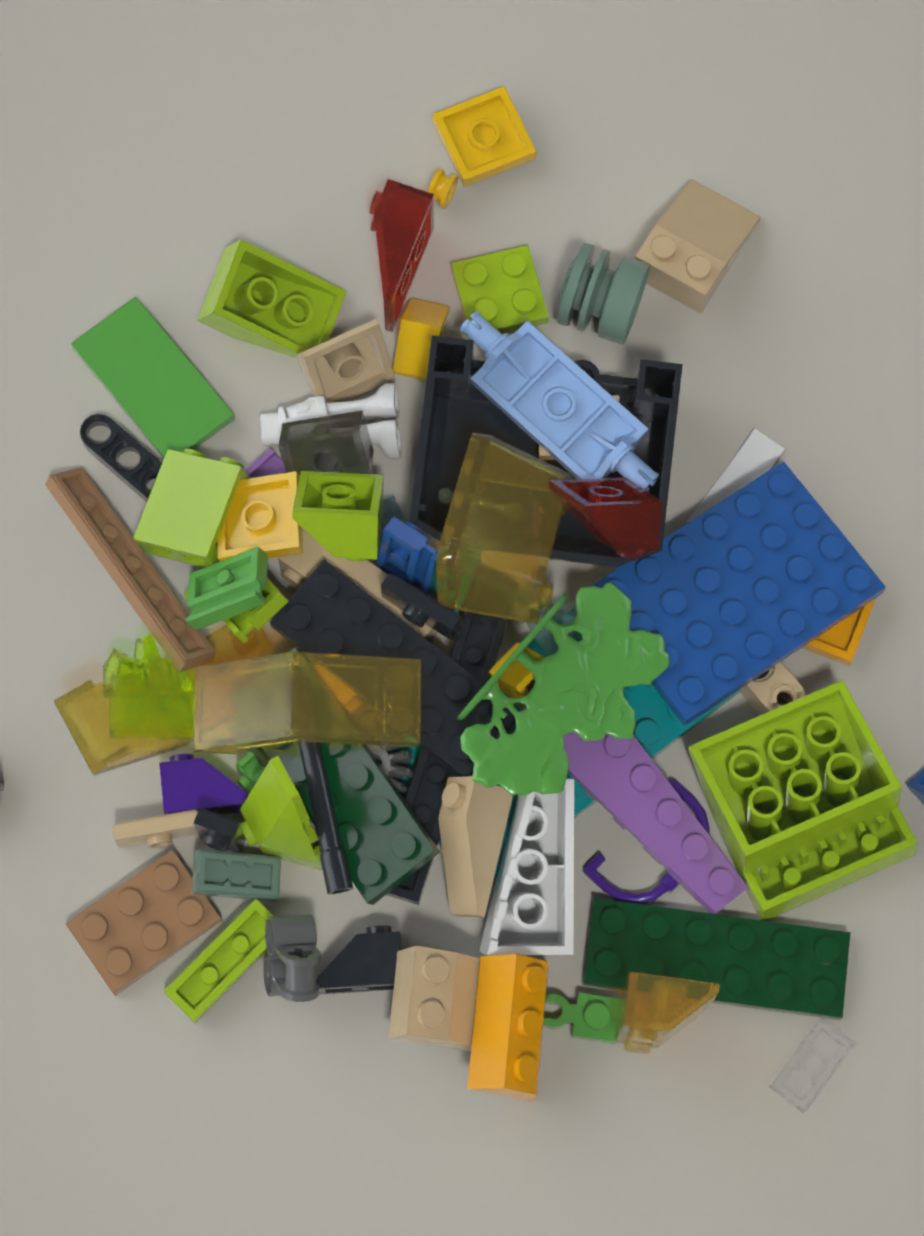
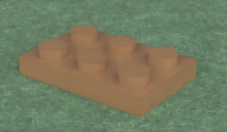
M173 849L65 923L115 996L222 922L206 896L192 895L193 878Z

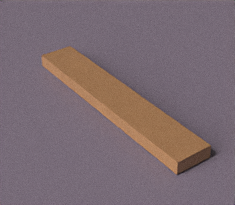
M83 467L50 475L45 484L178 672L211 663L217 654L200 629L196 631L186 623V617L190 615L140 546L133 540V536Z

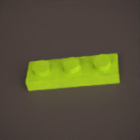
M257 899L163 991L195 1024L267 952L265 940L266 920L268 917L275 916Z

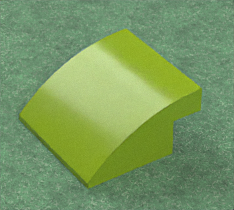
M843 680L689 746L688 750L716 825L737 873L748 886L746 892L760 920L767 921L916 854L918 842L898 807L903 787Z

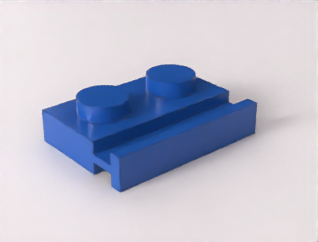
M393 516L384 528L376 566L387 574H394L408 584L417 586L423 593L429 595L435 587L445 549L439 546L435 550L427 545L429 538L424 536L417 526L409 522L404 523Z

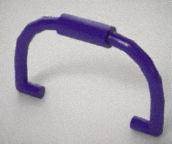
M676 779L668 780L681 799L689 805L695 813L697 820L709 834L710 826L707 814L698 800ZM597 853L583 868L584 874L603 892L621 902L641 904L655 901L666 892L671 893L679 885L667 872L659 880L660 884L651 891L638 894L623 892L610 884L596 871L606 860L600 853Z

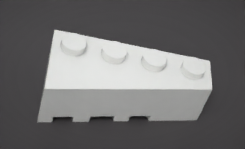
M566 778L565 787L561 793L543 795L534 791L528 795H518L479 949L483 954L574 955V779Z

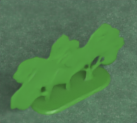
M611 582L606 583L603 588L596 586L581 587L576 595L577 615L572 623L558 624L552 617L566 602L567 594L564 593L457 717V719L463 720L482 699L492 700L493 714L491 723L486 725L475 724L468 727L460 737L462 751L474 763L473 782L480 783L485 788H491L499 784L510 795H528L534 791L543 795L561 793L564 790L569 770V760L564 748L563 739L566 734L576 732L584 741L601 740L606 734H610L615 739H633L635 709L630 706L624 697L623 688L639 684L650 685L653 680L668 668L670 661L669 654L665 651V641L662 635L646 630L632 632L629 629L632 601ZM545 627L552 632L559 649L555 654L546 656L540 661H534L524 650ZM572 631H577L582 635L583 640L577 642L568 634ZM516 660L534 674L535 684L526 696L508 698L501 691L498 680ZM517 702L525 704L526 709L518 712L513 704ZM505 707L515 716L517 729L513 734L506 733L501 718L504 719L508 715L503 711ZM494 725L499 730L500 737L497 739L492 737L490 733Z

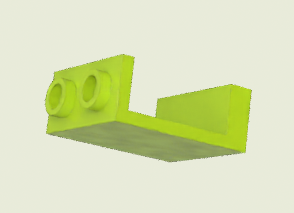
M168 449L133 540L149 555L201 568L220 562L215 545L239 481L250 478L243 469V464L227 457H221L220 461L208 459L207 456L193 449H184L183 453Z

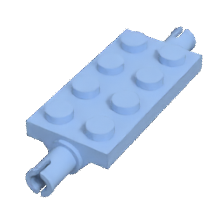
M478 311L470 315V318L473 319L471 322L468 319L465 320L460 331L471 340H474V343L486 353V361L471 377V384L587 489L592 492L611 472L618 471L642 495L649 491V485L653 486L657 482L660 475L633 453L638 443L648 434L649 429L529 321H526L517 332L511 335L507 333L502 335Z

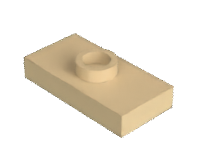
M189 810L114 823L112 825L114 841L119 848L147 844L148 848L170 846L173 844V839L198 835L193 824L198 811Z

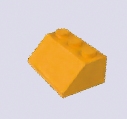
M520 954L480 956L467 1089L526 1101H537L549 974L548 961Z

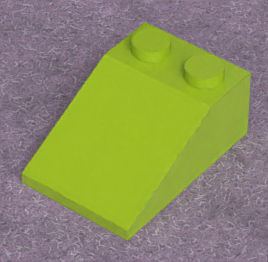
M240 239L224 248L197 321L232 338L296 358L297 354L330 339L347 291Z

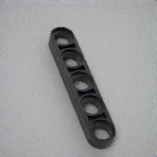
M102 414L89 416L84 420L80 428V436L84 447L147 502L150 493L147 491L148 483L157 477L162 462L108 416ZM95 426H105L109 428L111 434L106 442L94 444L88 439L90 430ZM128 451L137 453L140 456V463L137 467L131 470H124L118 466L117 462L121 454Z

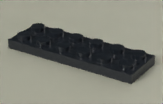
M323 560L288 600L289 602L269 622L271 627L458 776H472L474 763L462 751L460 737L468 727L475 724L486 725L491 723L493 714L492 700L482 699L463 720H459L457 717L482 689L484 684L326 560ZM505 707L503 711L508 715L504 719L501 718L506 733H508L516 724V720L511 711ZM494 725L490 733L492 737L497 739L500 737L499 730Z

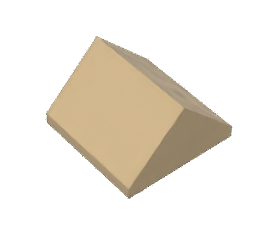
M376 319L296 355L314 397L324 396L327 402L349 401L395 380L381 328Z

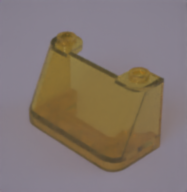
M473 432L438 548L436 562L438 602L449 609L538 624L542 608L549 609L551 605L553 584L547 583V568L561 515H566L568 508L575 509L578 501L579 484L573 483V475L491 435Z

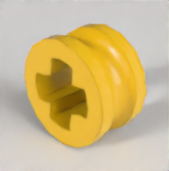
M438 169L430 183L426 202L432 204L434 201H437L440 208L446 209L453 198L459 177L454 174L451 177H447L444 170Z

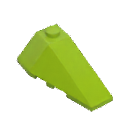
M276 756L268 762L240 809L245 820L240 823L244 837L250 847L258 844L264 855L281 857L285 861L322 870L320 845L317 846L315 842L318 840L316 832L311 826L310 818L299 792L279 756Z

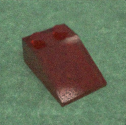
M388 179L383 192L376 191L371 202L369 214L374 215L370 230L375 232L385 330L393 332L434 230V194Z

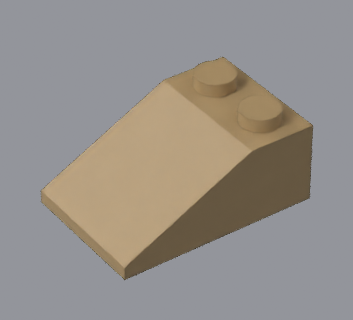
M691 179L655 224L635 256V259L651 264L646 284L702 314L757 226L761 216Z
M413 946L398 951L388 1039L471 1051L480 958L422 946Z

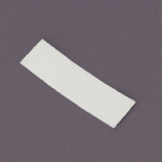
M754 429L686 522L692 521L769 471L785 448L757 429Z

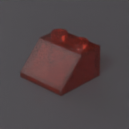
M628 478L550 480L549 489L585 529L598 537V541L613 548L617 555L637 558L641 556V552L658 551L663 502Z

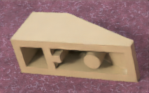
M473 776L448 777L446 788L442 794V805L438 821L450 914L456 917L485 918L513 795H510L506 790L497 785L485 788L482 784L473 782Z

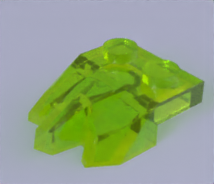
M152 633L136 639L134 658H130L123 651L114 648L103 665V698H109V738L182 740L197 738L196 694L188 670L179 673L167 655L164 658L160 657Z

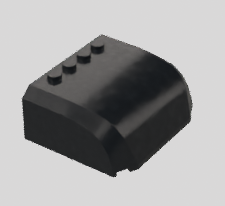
M432 336L409 516L410 523L448 548L619 567L662 551L683 364L641 359L636 378L600 374L601 387L611 396L619 395V403L649 429L648 434L638 443L633 453L653 471L657 472L660 477L653 486L649 485V491L642 495L618 471L611 472L591 492L558 461L539 460V444L471 384V377L485 363V361L474 360V340Z

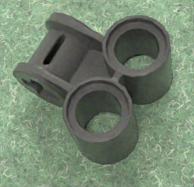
M313 915L268 917L265 926L268 957L264 962V985L267 995L269 997L282 996L284 999L295 1002H307L316 999L319 996V985L315 980L316 964L321 961V951L316 947L317 931Z

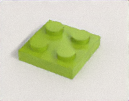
M529 245L451 263V272L465 320L468 319L471 322L473 319L470 318V315L478 311L501 334L519 330L526 321H529L533 326L549 322V315Z

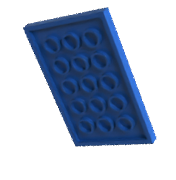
M784 461L665 537L661 552L622 565L591 585L603 588L606 583L611 582L632 601L629 629L632 632L646 630L663 636L665 651L669 654L670 663L668 668L653 680L651 684L684 726L883 594L886 589L883 582Z

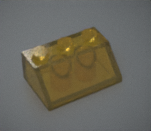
M630 972L621 990L615 1042L624 1043L625 1051L649 1054L650 1048H659L703 1014L719 994L720 984Z

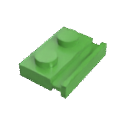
M255 547L190 573L187 607L191 610V615L186 617V623L197 631L264 605L266 599L262 596V590L266 589L268 555L260 547Z

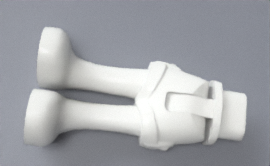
M385 383L374 395L353 401L327 402L324 396L308 397L304 402L285 409L283 406L278 407V413L261 414L262 445H280L282 450L290 448L307 451L311 455H321L329 453L332 446L371 443L379 446L387 458H401V434L397 420H384L364 425L334 426V421L355 417L379 416L385 419L398 418L399 397L396 383Z

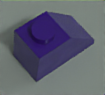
M188 753L176 754L169 757V762L159 763L165 815L189 810L198 811L202 808L219 815L241 813L240 809L249 794L203 758H195L194 754Z

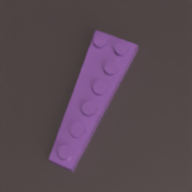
M569 732L563 737L564 748L569 760L568 773L583 787L582 790L593 801L597 800L613 816L612 819L623 830L627 829L643 845V849L658 864L663 865L668 873L709 913L715 914L748 888L634 735L633 739H615L610 734H606L601 740L584 741L576 732Z

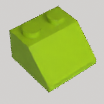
M301 471L292 518L335 558H347L355 562L367 559L377 560L383 522L384 475Z

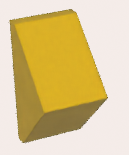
M415 298L410 299L401 318L393 364L394 374L426 381L432 336H444L450 306Z

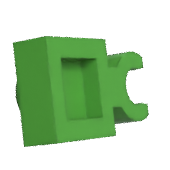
M251 751L235 764L238 774L241 776L237 782L248 794H250L265 769Z
M578 992L575 1005L569 1004L561 995H547L546 1003L558 1005L562 1014L557 1019L544 1018V1027L559 1029L565 1024L573 1025L571 1038L615 1044L621 999Z

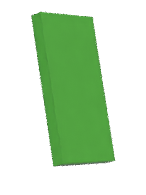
M136 296L71 343L73 350L163 459L168 449L182 453L184 449L195 450L235 420L233 412Z

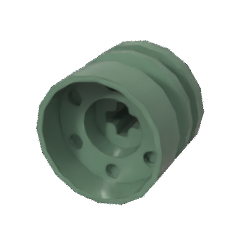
M583 243L578 255L571 262L561 288L558 324L569 326L577 310L580 311L577 330L583 332L591 318L595 316L600 318L598 337L624 345L638 311L651 264L624 256L616 271L609 270V250L603 249L596 265H593L591 263L595 246Z

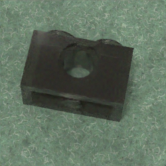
M363 410L282 423L278 447L286 473L297 471L299 476L301 471L371 474L374 450Z

